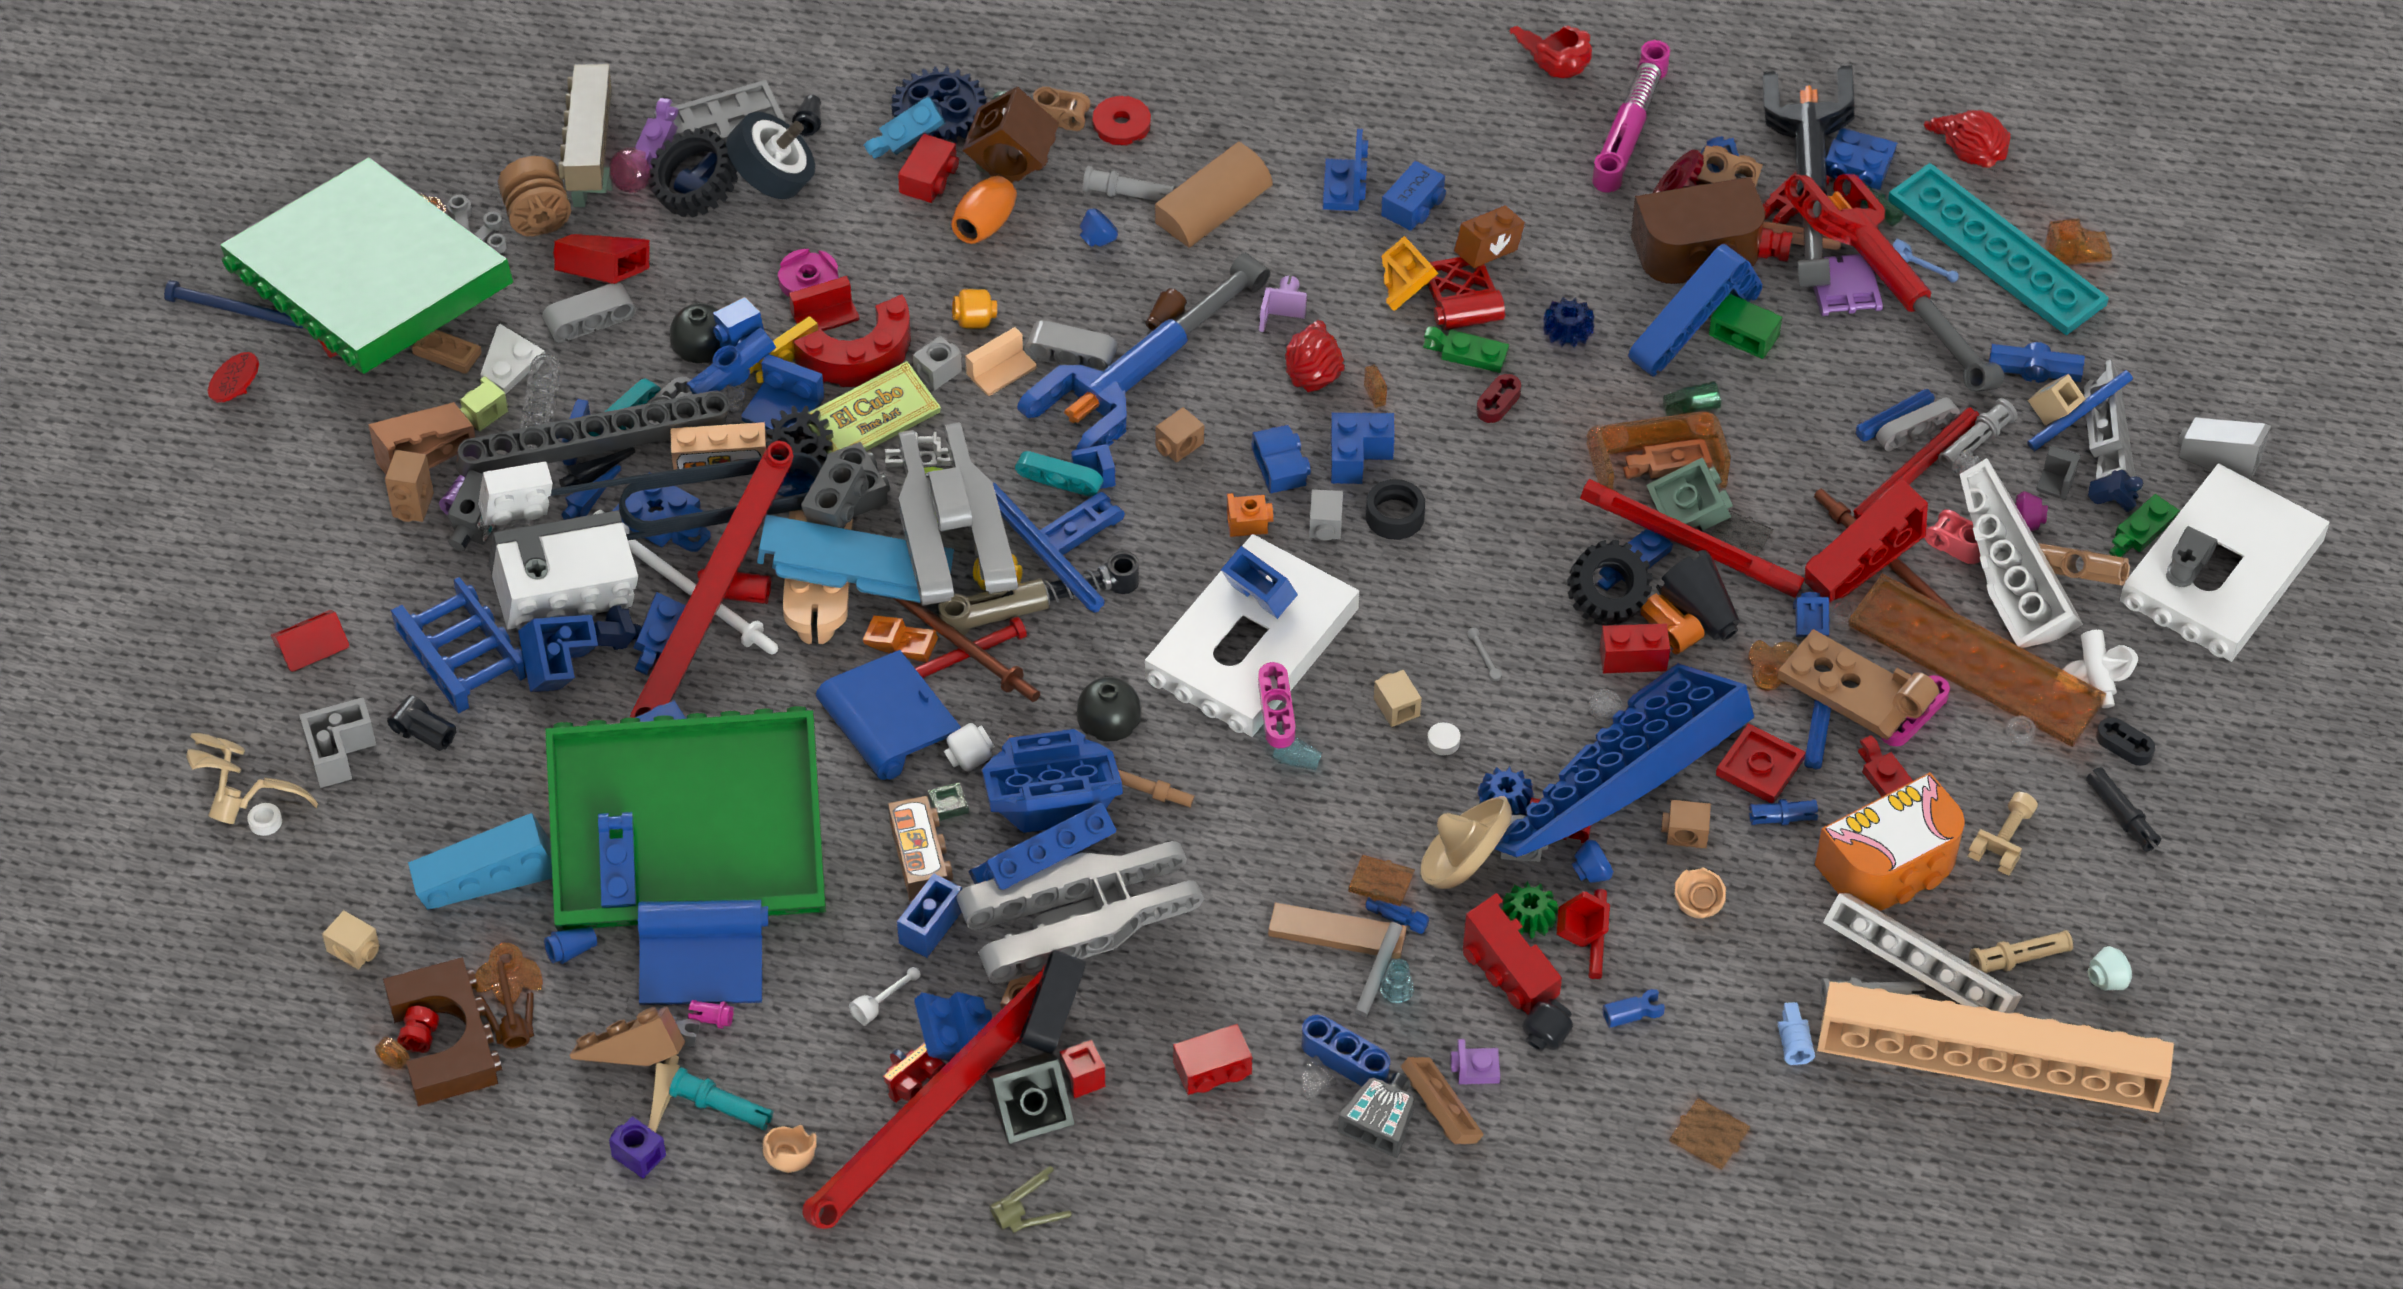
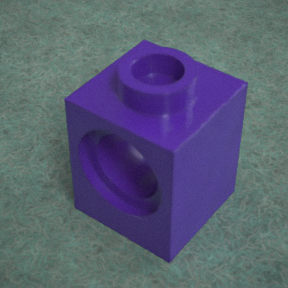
M633 1116L624 1125L617 1126L609 1139L612 1157L643 1179L666 1156L664 1138ZM635 1144L641 1145L637 1148H630V1146Z

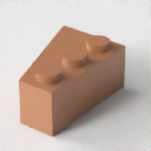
M454 402L368 424L376 463L385 474L388 472L395 450L426 454L430 469L457 455L459 445L464 440L475 438L473 425Z

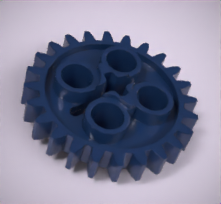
M935 66L933 73H928L927 70L922 69L921 76L911 73V81L903 79L902 87L896 86L895 88L896 94L892 95L891 107L892 116L895 118L929 96L944 119L945 124L928 135L942 140L951 139L956 144L958 136L967 139L968 131H970L977 109L987 103V96H985L984 87L979 88L978 80L971 81V74L961 77L960 69L950 73L949 67H946L943 72H939Z

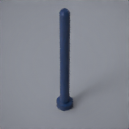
M169 280L165 287L164 298L166 301L175 302L177 298L287 326L304 328L303 326H297L285 312L280 313L278 310L180 287L178 281Z

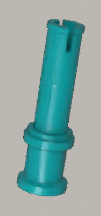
M683 1067L676 1072L669 1089V1095L674 1098L681 1096L695 1102V1106L700 1109L711 1107L758 1127L763 1131L768 1127L766 1123L770 1124L773 1118V1110L717 1088L716 1083L712 1079H700L689 1074L688 1070Z

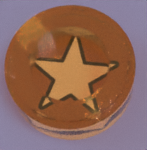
M383 1037L375 1046V1052L379 1059L393 1069H401L406 1064V1061L410 1059L407 1051L392 1038Z

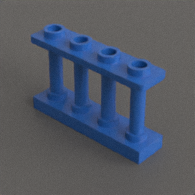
M460 577L453 580L456 591L455 596L418 615L414 613L410 615L403 605L391 610L396 631L458 714L469 708L467 696L470 695V690L511 669L520 681L526 678L522 651L519 648L514 649L512 647L506 630L502 626L499 628L496 626L491 610L486 605L481 606L473 586L470 584L466 586ZM462 606L471 615V617L434 636L430 634L425 636L422 632L423 626ZM478 627L487 636V638L449 658L447 656L441 657L438 653L439 647ZM494 648L503 658L465 679L462 677L457 679L454 675V669Z
M1099 803L988 859L985 863L968 872L974 884L994 879L999 890H1004L1100 842V840L1116 833V828L1104 804Z

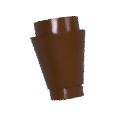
M1172 288L1161 292L1145 322L1146 326L1154 331L1166 320L1178 318L1185 312V305L1187 304L1185 297Z

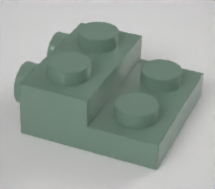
M1703 457L1646 485L1659 512L1693 528L1700 525L1704 531L1731 517L1728 509L1733 507L1729 495L1725 489L1719 491L1717 485L1722 483V480L1715 466L1709 468Z

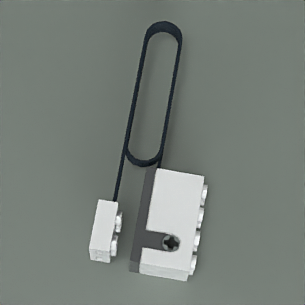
M793 453L794 456L790 469L807 471L816 479L822 468L821 463L811 455ZM782 455L772 456L775 460H785V457ZM762 457L552 489L553 483L546 461L483 472L478 505L484 526L492 524L502 526L514 520H535L543 515H547L549 507L548 496L629 484L622 492L619 510L493 532L488 564L507 630L521 629L535 618L579 615L594 616L597 613L609 611L615 605H621V608L624 609L632 607L634 600L633 589H636L638 574L629 547V540L729 523L737 505L644 521L635 518L629 513L625 505L626 499L631 494L642 490L754 474ZM807 493L774 499L767 515L802 510L801 504ZM622 519L630 528L640 532L626 534Z

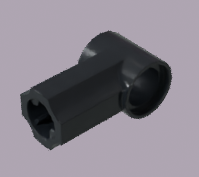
M413 695L407 696L387 718L388 725L395 733H403L402 737L407 739L413 736L438 751L446 750L453 742L454 736L457 733L455 725L430 712L428 706L421 699Z

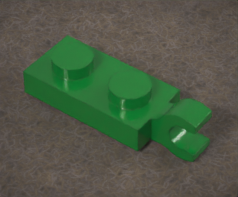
M1427 326L1424 335L1426 339L1423 348L1442 352V360L1501 373L1509 349V344L1451 329L1448 336H1446L1440 329L1433 326Z
M2154 494L2117 527L2116 537L2112 540L2115 546L2109 553L2113 556L2123 557L2131 548L2138 552L2143 551L2172 523L2180 510L2157 494Z

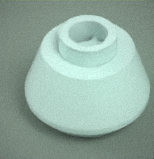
M2106 946L2090 961L2088 977L2094 986L2102 990H2124L2132 979V971L2122 951Z

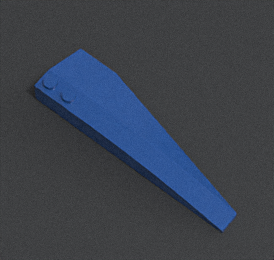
M1677 663L1627 701L1629 707L1625 711L1619 710L1612 717L1613 724L1608 729L1602 728L1595 735L1597 741L1594 744L1586 745L1558 774L1560 780L1556 784H1549L1542 791L1544 797L1538 803L1532 802L1525 809L1526 816L1523 819H1516L1507 828L1494 849L1514 857L1522 856L1600 821L1658 787L1706 752L1717 747L1721 741L1740 730L1743 725L1754 718L1746 684Z

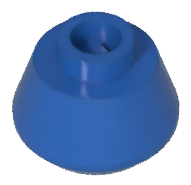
M1096 208L1086 211L1080 224L1082 232L1079 235L1089 246L1093 247L1096 244L1102 247L1117 239V228L1101 211Z
M1586 840L1574 854L1577 861L1573 862L1572 866L1581 881L1587 878L1590 883L1610 880L1614 871L1596 840Z

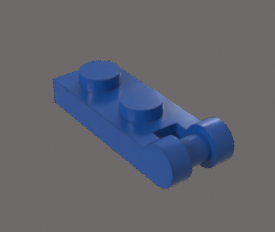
M1099 492L1040 531L1064 555L1109 525L1114 526L1124 518L1125 513L1119 506H1113L1110 503L1111 499L1104 492Z
M622 812V816H609V813L598 814L602 908L636 906L633 813ZM622 829L623 838L610 839V830Z

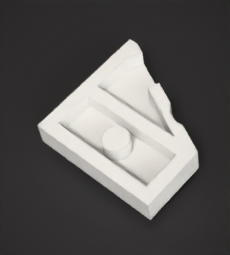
M499 324L480 374L481 378L486 376L506 394L545 358V351Z

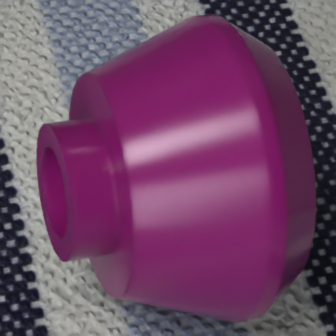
M2023 491L2017 494L2015 505L2030 531L2039 530L2040 524H2046L2048 505H2042V499L2029 492Z

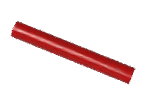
M1603 889L1594 891L1595 897L1607 902V891ZM1605 935L1591 942L1590 979L1602 978Z

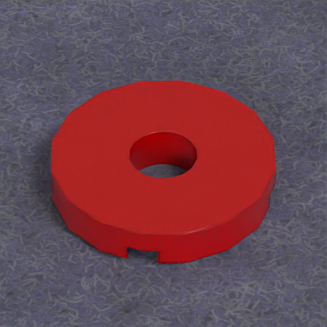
M1115 96L1107 98L1099 103L1093 111L1092 127L1094 131L1099 134L1100 139L1112 145L1126 146L1133 144L1134 140H1142L1150 131L1151 113L1143 102L1133 97ZM1117 118H1126L1129 121L1121 124L1115 122L1114 120H1116Z

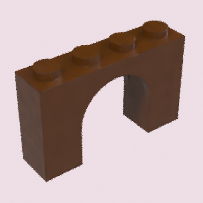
M463 957L383 979L394 1023L404 1021L409 1007L422 1006L436 1013L453 1015L466 1025L460 1040L449 1049L406 1061L418 1106L499 1084L496 1072L502 1070L497 1050L490 1052L488 1044L494 1043L489 1023L482 1024L481 1016L486 1015L481 995L474 997L472 989L478 988L473 968L466 970Z

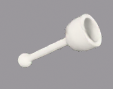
M916 967L909 968L907 975L875 998L867 995L856 998L849 1004L852 1016L863 1026L873 1021L879 1012L878 1004L910 980H917L920 977L919 969Z

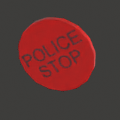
M242 352L223 363L209 382L207 390L209 397L213 401L221 403L227 402L236 396L246 394V388L252 383L258 373V358L251 352Z

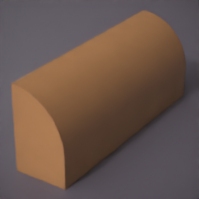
M1238 141L1155 204V223L1190 248L1271 187L1273 182L1270 172L1255 152Z

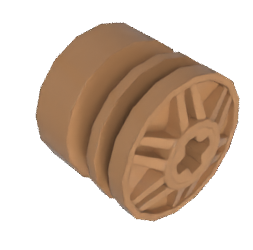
M528 156L508 164L500 173L498 179L499 191L509 217L510 225L517 233L532 237L560 229L568 221L571 214L570 201L567 197L566 189L563 187V180L559 179V169L552 160L543 156Z

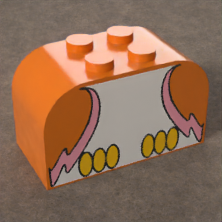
M1930 772L1821 829L1815 866L1838 894L1850 893L1879 911L1887 909L1898 902L1905 904L1917 892L1925 888L1931 890L1937 887L1954 869L1965 823L1963 812Z

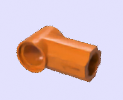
M1657 593L1652 595L1641 607V615L1650 624H1667L1669 644L1673 648L1671 651L1676 655L1705 636L1703 626L1692 614L1684 616L1662 595Z

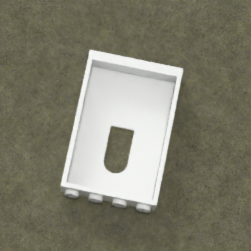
M2218 463L2125 581L2120 602L2124 603L2130 610L2139 611L2152 618L2156 624L2178 632L2187 641L2196 642L2209 649L2213 655L2224 657L2232 662L2322 544L2330 522ZM2187 526L2218 539V544L2243 557L2217 590H2201L2193 583L2187 587H2178L2171 584L2166 577L2168 566L2172 562L2173 549L2178 544Z
M1254 534L1243 544V547L1288 578L1298 594L1277 619L1264 610L1251 594L1246 597L1232 587L1223 572L1220 571L1145 659V679L1153 687L1158 689L1164 688L1173 693L1179 701L1191 703L1200 708L1206 716L1210 718L1216 717L1226 722L1235 732H1244L1251 737L1264 724L1258 687L1259 669L1269 662L1282 664L1287 669L1291 691L1359 607V590ZM1266 575V578L1272 582V579ZM1242 616L1269 629L1239 664L1226 666L1215 660L1213 656L1215 648ZM1269 676L1272 685L1271 689L1277 688L1275 676ZM1273 700L1268 703V706L1275 710L1282 701Z

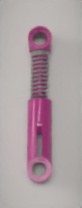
M1651 40L1644 43L1641 47L1638 72L1625 103L1619 107L1602 151L1595 158L1592 182L1594 187L1602 192H1614L1621 187L1622 176L1647 118L1646 110L1658 81L1667 75L1670 49L1662 41Z

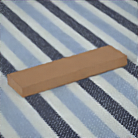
M1275 902L1268 936L1377 956L1390 923ZM1401 925L1403 928L1391 956L1393 959H1401L1407 926Z

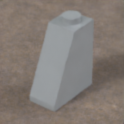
M2195 417L2190 428L2184 427L2178 438L2177 444L2181 445L2179 457L2209 470H2213L2219 463L2252 480L2260 466L2271 426L2264 423Z

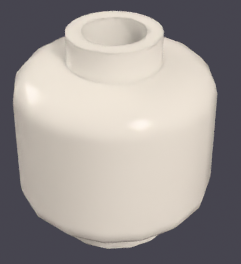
M969 723L947 737L949 748L944 752L954 768L960 765L963 770L969 772L990 760L992 757L991 749L995 746L982 725L977 727L975 724Z

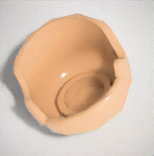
M1704 867L1690 871L1685 870L1675 882V899L1680 910L1686 915L1703 919L1719 913L1726 902V887L1719 875Z
M802 1125L794 1128L784 1126L772 1128L763 1139V1155L765 1160L773 1168L782 1172L791 1173L803 1170L813 1160L816 1149V1133H812L809 1136Z

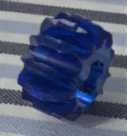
M1564 297L1560 303L1552 301L1543 316L1544 334L1549 335L1551 343L1559 340L1561 348L1566 343H1570L1573 348L1576 347L1578 342L1586 344L1588 337L1592 336L1594 332L1593 310L1588 309L1587 302L1578 303L1576 297L1572 301H1567Z

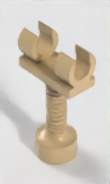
M2025 792L2014 793L2008 804L2011 813L1999 834L1995 836L1980 829L1969 848L1970 853L1968 857L1979 862L1986 849L2002 856L1999 863L2001 866L1998 871L2010 876L2020 859L2022 848L2009 841L2022 819L2032 817L2038 807L2037 801Z

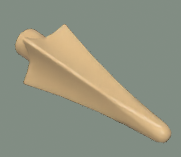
M677 1055L665 1059L663 1064L660 1062L656 1063L652 1109L648 1126L654 1132L657 1131L662 1115L671 1098L669 1095L670 1085L680 1067L677 1065L679 1061Z

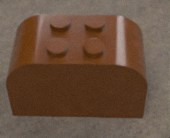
M1752 177L1635 196L1631 238L1641 265L1651 278L1667 284L1688 282L1713 251L1722 244L1728 245L1748 260L1753 267L1758 260L1765 210Z

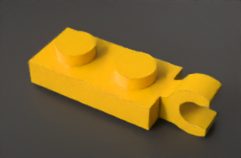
M809 316L773 340L776 349L769 354L792 362L795 358L793 341L818 331L817 322ZM763 359L749 369L750 374L753 371L760 370L756 373V380L759 384L764 382L762 372Z

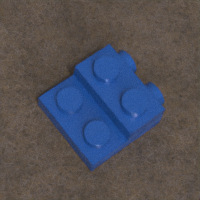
M1842 128L1839 130L1836 139H1833L1827 154L1826 175L1836 180L1839 175L1854 174L1861 179L1867 188L1881 190L1895 154L1897 142Z
M922 992L914 999L929 1057L950 1061L992 1020V1012L986 1009L984 1000L981 997L956 992L947 999Z

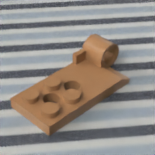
M1814 629L1781 666L1777 676L1778 679L1886 740L1893 735L1906 717L1919 718L1939 693L1937 684L1929 676L1919 672L1910 675L1899 668H1896L1894 673H1891ZM1825 665L1831 671L1819 672L1814 667ZM1853 681L1857 683L1858 687L1848 688L1842 682Z

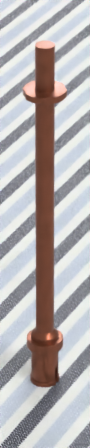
M892 598L1002 679L1001 689L1008 693L1015 689L1032 702L1038 700L1041 694L1040 691L1023 680L1024 675L1021 667L1013 666L1010 669L929 609L922 606V604Z

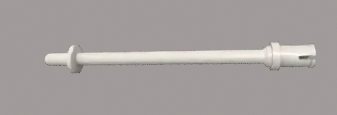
M598 510L594 514H600L605 512L602 510ZM623 523L625 533L629 534V527ZM637 540L628 541L631 553L688 595H692L696 587L694 582ZM721 603L716 615L742 634L741 643L744 646L750 647L755 643L769 654H775L778 651V645L763 634L762 622L757 620L749 624Z

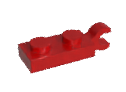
M1872 735L1860 740L1863 748L1859 749L1858 753L1867 763L1864 765L1862 773L1881 797L1913 781L1892 752L1884 756L1882 755L1879 744Z

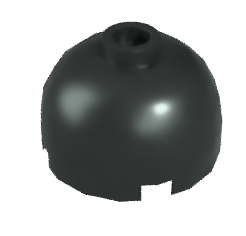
M697 303L682 308L675 315L670 325V341L672 350L681 355V359L697 364L713 361L715 352L721 348L720 342L713 331V327L716 326L713 313L719 309L709 304Z
M1102 677L1093 680L1082 690L1078 698L1077 722L1083 732L1096 736L1097 740L1118 741L1132 734V730L1141 721L1140 699L1135 689L1122 679Z

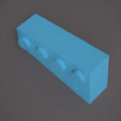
M530 813L408 862L416 895L427 910L552 879L551 840L535 816Z

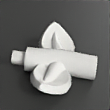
M2087 631L2081 634L2084 659L2067 664L2056 677L2053 688L2068 694H2082L2092 688L2094 697L2100 698L2102 708H2111L2115 706L2113 695L2117 693L2114 681L2125 680L2131 675L2137 665L2138 656L2132 648L2125 645H2118L2106 652L2103 631Z

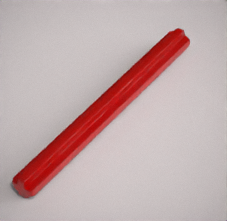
M1971 407L1966 408L1859 504L1853 511V517L1857 520L1901 479L1911 484L1938 459L1940 453H1943L1975 425L1979 413Z

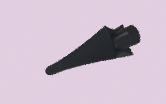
M630 447L601 458L568 465L569 475L559 479L560 486L567 487L592 483L615 465L633 455L636 450L634 447Z

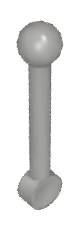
M1474 627L1470 628L1467 632L1468 638L1474 641L1490 671L1489 678L1492 681H1499L1502 678V671L1494 667L1479 638V630Z

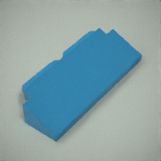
M766 514L757 564L764 563L765 553L773 554L772 569H775L777 576L841 588L845 586L846 582L856 584V588L863 593L921 603L906 540ZM944 547L951 574L954 549Z

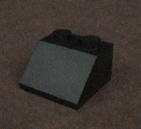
M1038 1054L991 1068L985 1073L991 1099L1008 1144L1074 1125L1059 1060L1053 1054Z

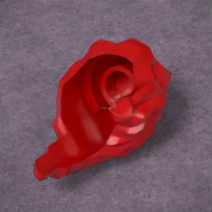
M1514 26L1509 30L1510 34L1516 36L1517 42L1530 51V55L1533 56L1539 68L1545 70L1552 77L1570 78L1579 75L1592 58V46L1589 44L1590 34L1585 30L1563 26L1544 40L1531 31H1524L1518 26Z
M1969 110L1964 113L1933 118L1931 121L1924 122L1926 130L1946 135V143L1953 148L1961 161L1990 168L1996 164V161L2005 160L2007 157L2011 133L1989 112Z
M1317 320L1300 333L1295 334L1286 348V372L1295 387H1303L1307 392L1317 391L1327 384H1332L1345 369L1341 349L1338 347L1335 337L1326 331L1324 321Z

